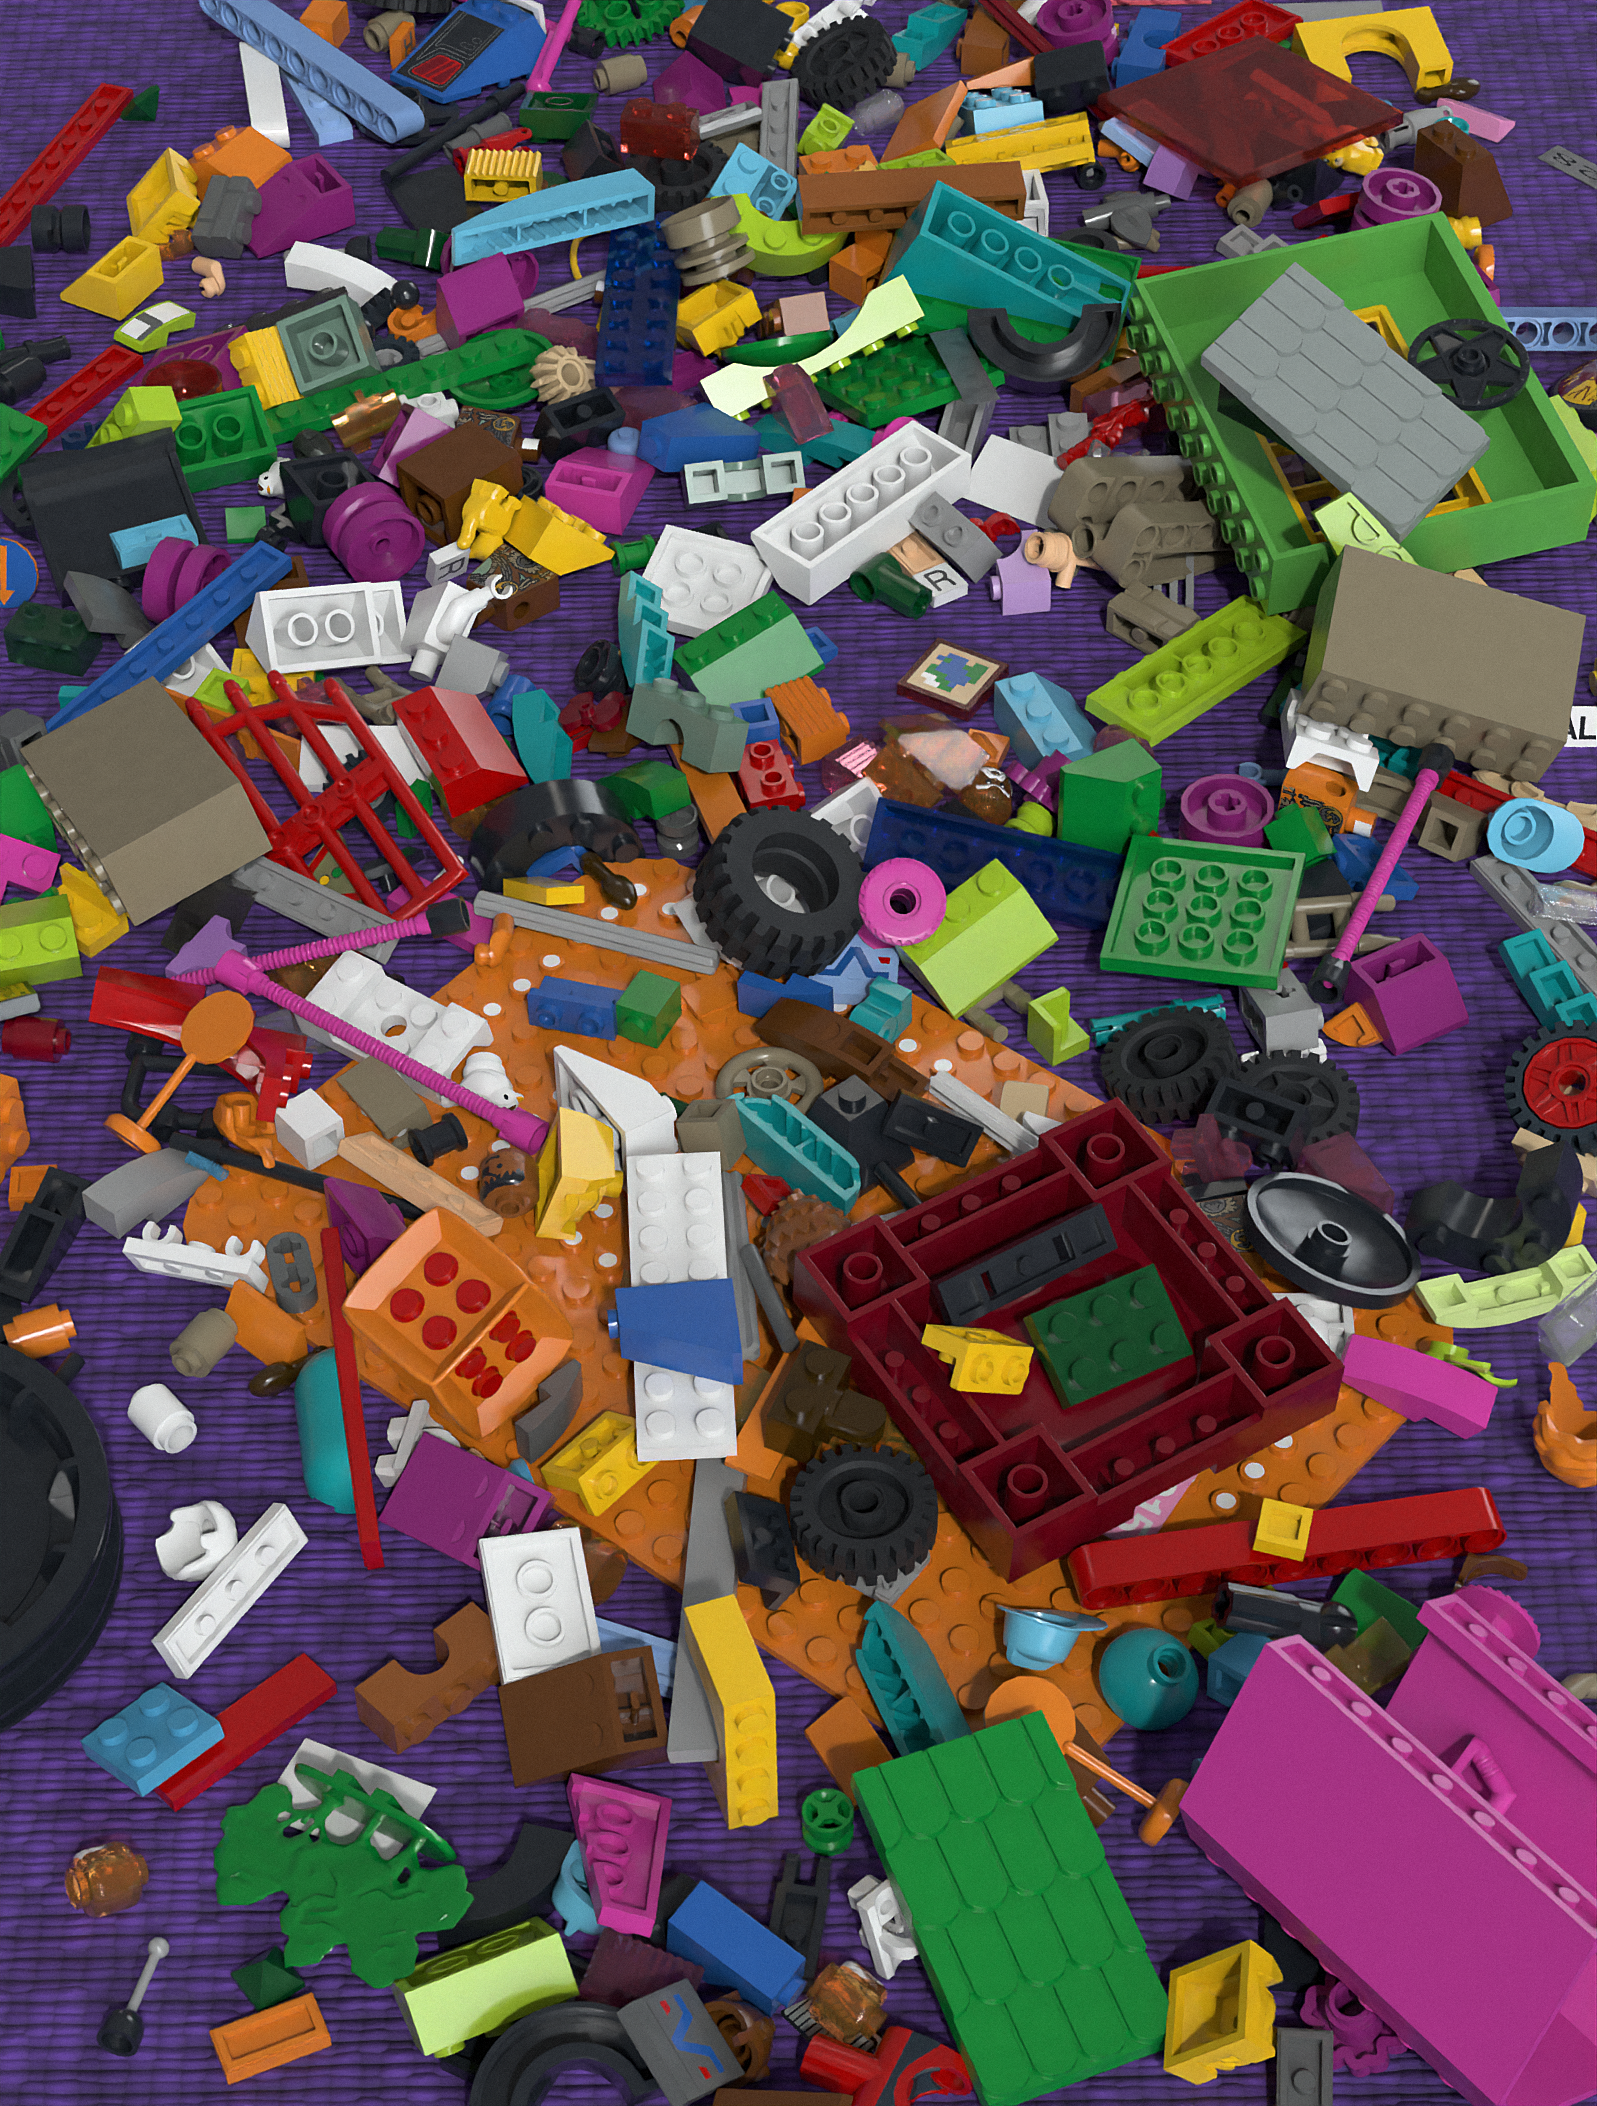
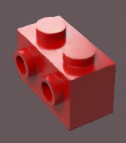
M778 739L745 745L740 771L729 773L732 775L734 787L746 812L748 813L751 808L767 806L768 810H770L773 805L789 806L790 811L796 812L798 808L805 806L806 799L801 781H794L792 758L790 754H783Z

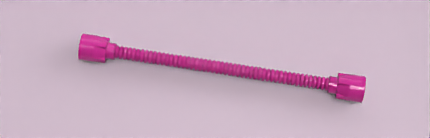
M234 949L226 951L219 959L214 972L216 981L244 996L251 992L257 996L263 995L440 1095H444V1097L458 1103L465 1109L468 1108L469 1111L493 1123V1126L500 1130L499 1138L525 1153L534 1155L543 1146L549 1133L550 1126L548 1122L518 1106L515 1110L511 1111L506 1107L501 1108L498 1105H494V1103L471 1092L460 1084H456V1082L433 1071L431 1068L423 1066L422 1063L409 1058L404 1053L395 1050L393 1047L386 1045L384 1042L377 1040L375 1037L357 1027H353L348 1022H344V1020L339 1019L337 1016L330 1014L328 1011L271 981L269 976L263 973L265 970L263 965Z

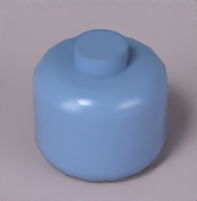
M622 427L614 430L608 437V451L637 456L641 431L632 427Z

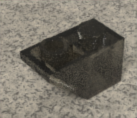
M227 874L181 900L161 945L178 955L182 946L186 942H190L215 915L230 920L233 937L240 931L258 892Z

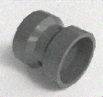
M692 803L656 820L658 829L657 847L663 856L677 860L688 858L697 852L699 848V833L697 830L698 811Z

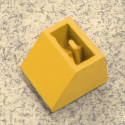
M128 235L60 293V299L121 321L164 283L159 245Z
M524 495L521 499L523 503L521 509L515 511L510 528L503 536L506 541L528 558L559 576L610 560L615 554L612 549L604 544L607 538L605 535L574 514L569 515L561 510L558 505L543 496H540L536 502Z

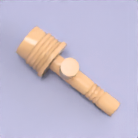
M1034 532L1026 541L1024 552L1027 561L1037 564L1041 568H1048L1050 572H1058L1055 581L1057 586L1070 589L1076 565L1104 571L1091 558H1079L1073 552L1072 541L1065 533Z

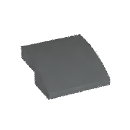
M67 571L63 585L88 631L114 633L121 648H130L136 641L152 630L135 597L127 590L94 575Z

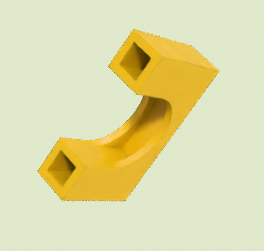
M1429 6L1295 24L1291 52L1314 108L1348 103L1352 75L1345 57L1358 51H1378L1390 55L1399 61L1408 76L1415 94L1421 87L1426 86L1430 88L1444 85L1451 79L1454 62Z
M734 1594L683 1608L685 1641L706 1691L719 1743V1761H705L702 1764L729 1830L741 1826H756L765 1822L768 1818L778 1816L775 1691Z

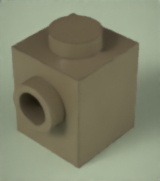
M735 1099L693 1100L676 1121L680 1151L682 1153L720 1152L721 1173L731 1170L747 1148Z

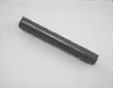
M747 1244L740 1249V1257L782 1351L787 1353L793 1352L799 1347L800 1341L757 1246Z

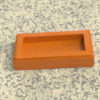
M312 1992L209 2031L211 2043L228 2085L332 2046L329 2031Z

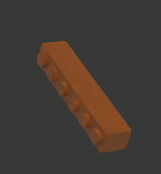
M1020 161L797 175L795 202L801 235L902 228L937 180L1014 221L1024 220L1027 192Z

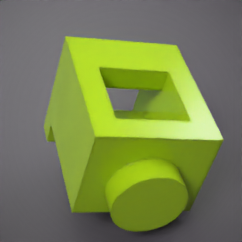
M824 103L819 113L804 131L797 146V151L806 156L818 151L828 152L841 149L855 121L827 103Z

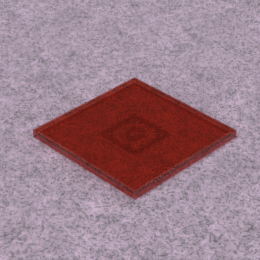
M1257 35L1098 95L1097 105L1101 110L1238 189L1403 124L1404 112L1262 35Z

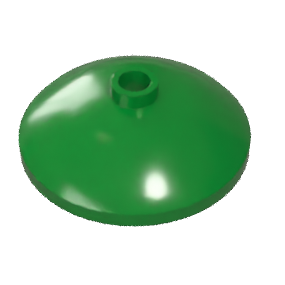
M514 329L490 331L476 336L464 344L475 343L496 336L501 332ZM521 329L530 348L533 362L450 388L448 392L463 405L490 411L507 410L526 404L540 394L537 389L530 387L536 381L529 373L532 367L536 365L534 359L539 354L548 351L553 345L544 336L533 331Z
M833 330L804 333L735 346L721 350V356L730 365L737 363L752 367H777L793 364L817 355L829 347L834 339Z

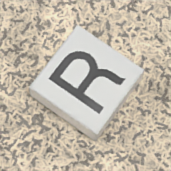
M456 541L430 553L425 577L431 586H436L467 571L470 548L461 550L457 547Z
M946 562L912 576V579L932 590V602L930 605L933 608L968 594V583Z

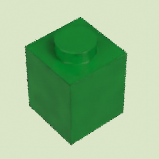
M1298 803L1291 804L1274 813L1276 820L1263 827L1273 850L1306 853V867L1338 853L1316 806L1300 808Z
M640 969L616 1003L618 1035L633 1042H639L658 1049L682 1015L680 982Z

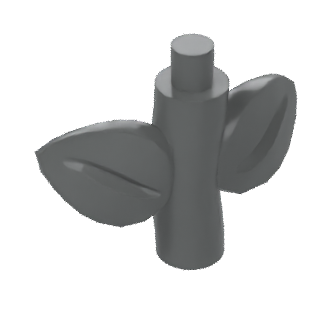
M1117 191L1105 194L1102 198L1103 204L1081 210L1085 227L1101 229L1103 231L1111 228L1121 238L1135 245L1146 247L1152 234L1151 219L1159 217L1158 211L1171 208L1169 194L1154 197L1153 192L1141 194L1140 191Z

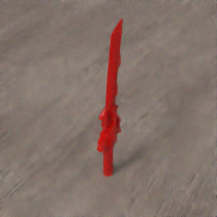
M1152 387L1146 390L1147 394L1141 399H1131L1130 403L1112 407L1109 413L1094 418L1093 424L1095 426L1090 431L1091 435L1083 439L1082 442L1080 441L1075 447H1071L1067 452L1059 455L1056 459L1058 466L1066 470L1073 461L1088 456L1099 447H1107L1109 451H1112L1115 446L1119 445L1123 437L1124 428L1127 426H1137L1142 422L1147 423L1150 419L1149 410L1158 404L1154 398Z

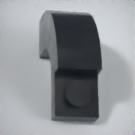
M524 1823L517 1845L509 1861L495 1874L480 1881L467 1883L466 1891L473 1894L474 1901L454 1928L436 1931L438 1947L454 1949L535 1916H538L543 1921L546 1920L555 1910L552 1902L553 1887L561 1872V1865L572 1843L576 1840L575 1834ZM402 1872L397 1880L400 1884L405 1883L410 1874Z

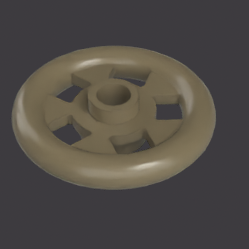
M771 1046L750 1049L733 1057L723 1066L715 1084L717 1099H725L734 1094V1087L744 1086L747 1087L748 1095L744 1098L754 1097L771 1100L772 1094L788 1101L792 1093L795 1092L803 1097L796 1105H792L805 1116L808 1115L819 1096L824 1093L821 1073L812 1062L788 1049ZM764 1065L763 1067H760L757 1070H755L752 1075H750V1073L748 1072V1069ZM790 1068L800 1076L790 1080L785 1070Z

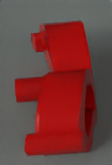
M996 512L988 517L985 522L979 518L970 519L993 543L997 541V536L1003 534L1013 535L1021 531L1015 519L1005 512Z

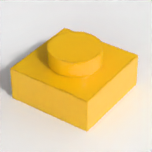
M1264 1498L1252 1550L1303 1561L1314 1509Z

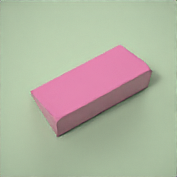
M1439 98L1437 101V107L1446 105L1452 109L1453 117H1458L1468 122L1470 126L1469 133L1498 143L1515 127V121L1460 101L1447 98ZM1443 111L1444 115L1448 116V113Z

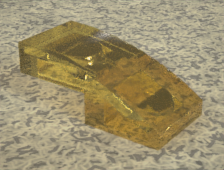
M1382 1616L1348 1647L1343 1649L1336 1644L1323 1656L1369 1696L1408 1668V1660L1413 1650L1391 1623Z

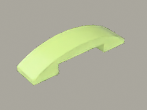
M1581 1244L1561 1249L1551 1259L1538 1265V1267L1464 1283L1460 1275L1456 1273L1417 1282L1414 1290L1436 1324L1454 1328H1486L1515 1323L1560 1308L1597 1288V1264L1585 1246Z

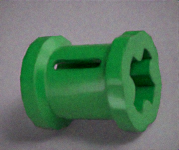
M650 534L642 535L641 540L621 544L618 541L609 543V548L615 552L612 559H610L615 575L622 576L626 571L647 567L656 548Z

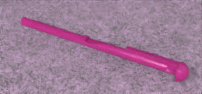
M583 0L567 1L556 30L549 31L530 79L526 82V93L529 90L552 91L549 80Z

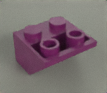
M503 252L488 258H482L474 264L455 272H449L443 277L436 279V330L451 350L459 348L468 340L490 331L524 329L525 306Z
M1422 932L1351 962L1352 968L1349 972L1344 1002L1348 1007L1355 1002L1362 1004L1384 1040L1382 1043L1395 1056L1469 1024V1015L1448 959Z

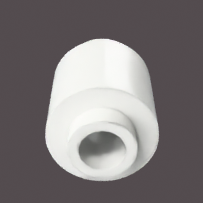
M152 1384L144 1386L131 1398L128 1407V1418L157 1449L166 1450L168 1453H177L188 1447L194 1440L197 1426L194 1423L193 1414L165 1385Z

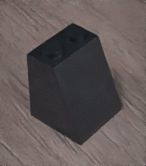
M708 0L688 34L683 53L687 50L722 79L759 89L764 78L769 81L772 79L779 65V61L775 60L779 51L781 50L786 53L795 36L791 32L795 18L762 0Z

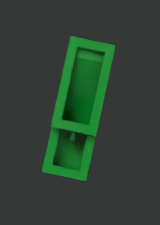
M639 761L595 781V783L607 787L619 796L629 814L636 820L646 815L657 820L691 804L686 774L659 761Z

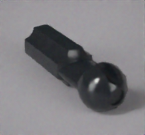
M1230 1582L1220 1584L1215 1597L1212 1599L1211 1618L1215 1620L1217 1628L1277 1640L1299 1634L1309 1644L1316 1645L1326 1651H1341L1347 1648L1356 1639L1358 1632L1355 1614L1350 1607L1340 1602L1323 1603L1298 1598L1291 1594Z

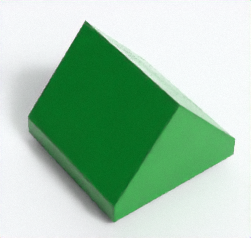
M265 506L225 508L228 544L254 543L258 531L262 527L268 526V514Z

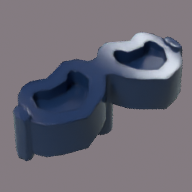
M105 420L99 421L93 426L91 422H85V432L69 431L60 435L63 450L85 449Z

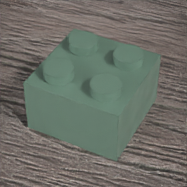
M346 294L276 322L299 392L305 397L352 383L357 379H364L382 373L359 303Z

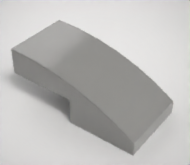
M1241 223L1219 239L1216 250L1228 259L1289 245L1275 234H1271L1264 240Z

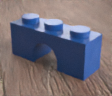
M1141 7L1136 20L1130 21L1127 38L1122 39L1119 57H1115L1113 60L1111 77L1116 79V93L1157 99L1165 80L1166 50L1158 48L1181 36L1182 13Z

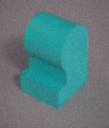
M878 975L870 985V995L864 1002L859 1003L854 1008L849 1020L893 1043L912 1022V990Z

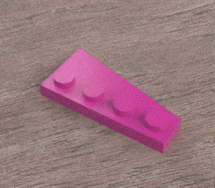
M571 1773L566 1792L597 1924L611 1927L615 1931L624 1934L634 1933L650 1937L656 1920L672 1799Z

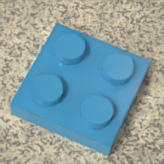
M161 1682L153 1689L143 1693L139 1699L117 1715L104 1721L96 1730L80 1740L87 1757L144 1797L223 1739L225 1735L218 1720Z

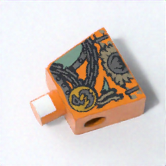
M1305 761L1295 769L1290 768L1283 781L1278 811L1294 803H1298L1300 808L1316 806L1331 839L1335 833L1348 834V832L1371 838L1378 818L1377 813L1355 807L1359 791L1356 781L1326 767Z

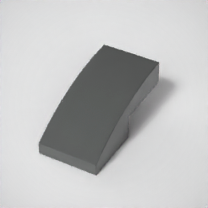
M575 1358L538 1385L540 1405L515 1422L518 1454L530 1464L534 1463L556 1443L573 1420L583 1397L581 1363Z

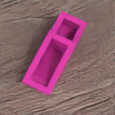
M1357 1334L1348 1336L1340 1359L1345 1365L1342 1378L1344 1383L1413 1422L1426 1417L1465 1440L1486 1429L1498 1387L1470 1372L1413 1349Z

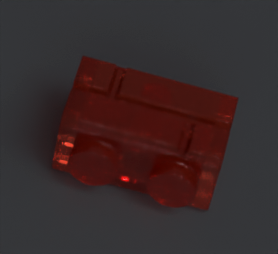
M644 97L634 100L628 99L620 117V134H622L621 152L692 161L700 144L699 109L689 108L681 102H673L666 105L652 103L650 99Z

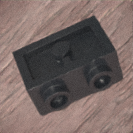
M734 1491L726 1499L724 1505L739 1582L760 1587L765 1609L776 1611L801 1584L800 1571L796 1562L785 1504Z

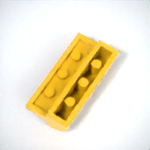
M1086 111L945 141L946 154L956 162V165L1020 161L1022 170L1039 169L1040 173L1095 162V153Z

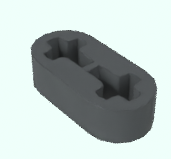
M283 1232L275 1235L266 1245V1256L276 1302L282 1310L288 1313L296 1314L309 1311L318 1301V1288L308 1243L303 1236L293 1232ZM292 1253L294 1263L286 1264L283 1254ZM298 1281L301 1291L293 1293L290 1283Z

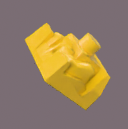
M170 147L164 151L126 196L132 236L159 245L160 251L169 242L170 235H178L180 231L185 230L187 227L193 229L200 208H198L200 201L196 198L197 188L194 185L198 180V176L187 159Z
M721 279L705 284L660 314L658 318L668 335L689 350L693 347L695 350L701 351L705 357L710 353L717 354L719 360H723L721 350L737 346L736 342L744 335V328L750 327L762 319V315L751 289L726 279Z
M559 1107L536 1161L539 1166L540 1198L535 1206V1237L575 1240L576 1222H580L588 1211H597L603 1196L618 1198L620 1196L623 1185V1172L615 1170L613 1129L588 1114Z
M1249 1939L1170 1971L1163 2070L1196 2085H1200L1217 2078L1216 2068L1231 2071L1235 2066H1244L1251 2062L1258 2063L1275 2056L1278 2028L1273 2025V2022L1275 2020L1276 2004L1274 1996L1267 1987L1282 1982L1283 1974L1271 1954Z

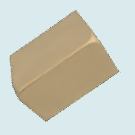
M1010 1080L1004 1082L1000 1104L1002 1112L1022 1126L1023 1116L1026 1111L1047 1118L1049 1109L1048 1086Z

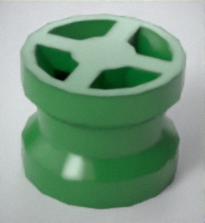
M821 1789L814 1791L805 1799L802 1804V1838L805 1846L811 1852L820 1856H835L843 1853L850 1847L854 1840V1806L846 1794L836 1789ZM833 1823L837 1825L836 1827H832V1828H823V1827H822V1826H831Z

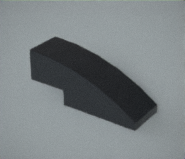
M49 1166L32 1204L25 1202L0 1254V1294L29 1305L32 1303L58 1268L87 1218L82 1192L93 1185L91 1181Z

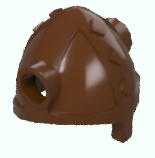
M738 1990L705 2003L706 2010L745 2072L743 2076L723 2088L739 2089L772 2075L768 2066L774 2035H776V2026L772 2017L765 2015L752 2004L743 2001Z

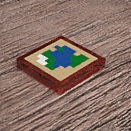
M938 637L897 683V694L968 722L994 693L995 682L1008 677L1009 664Z

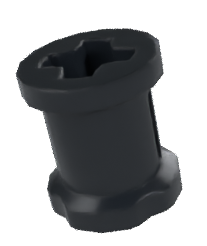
M451 1112L442 1115L440 1122L421 1131L418 1128L408 1131V1141L414 1156L419 1163L427 1168L434 1164V1159L453 1150L462 1152L468 1148V1140L463 1126Z

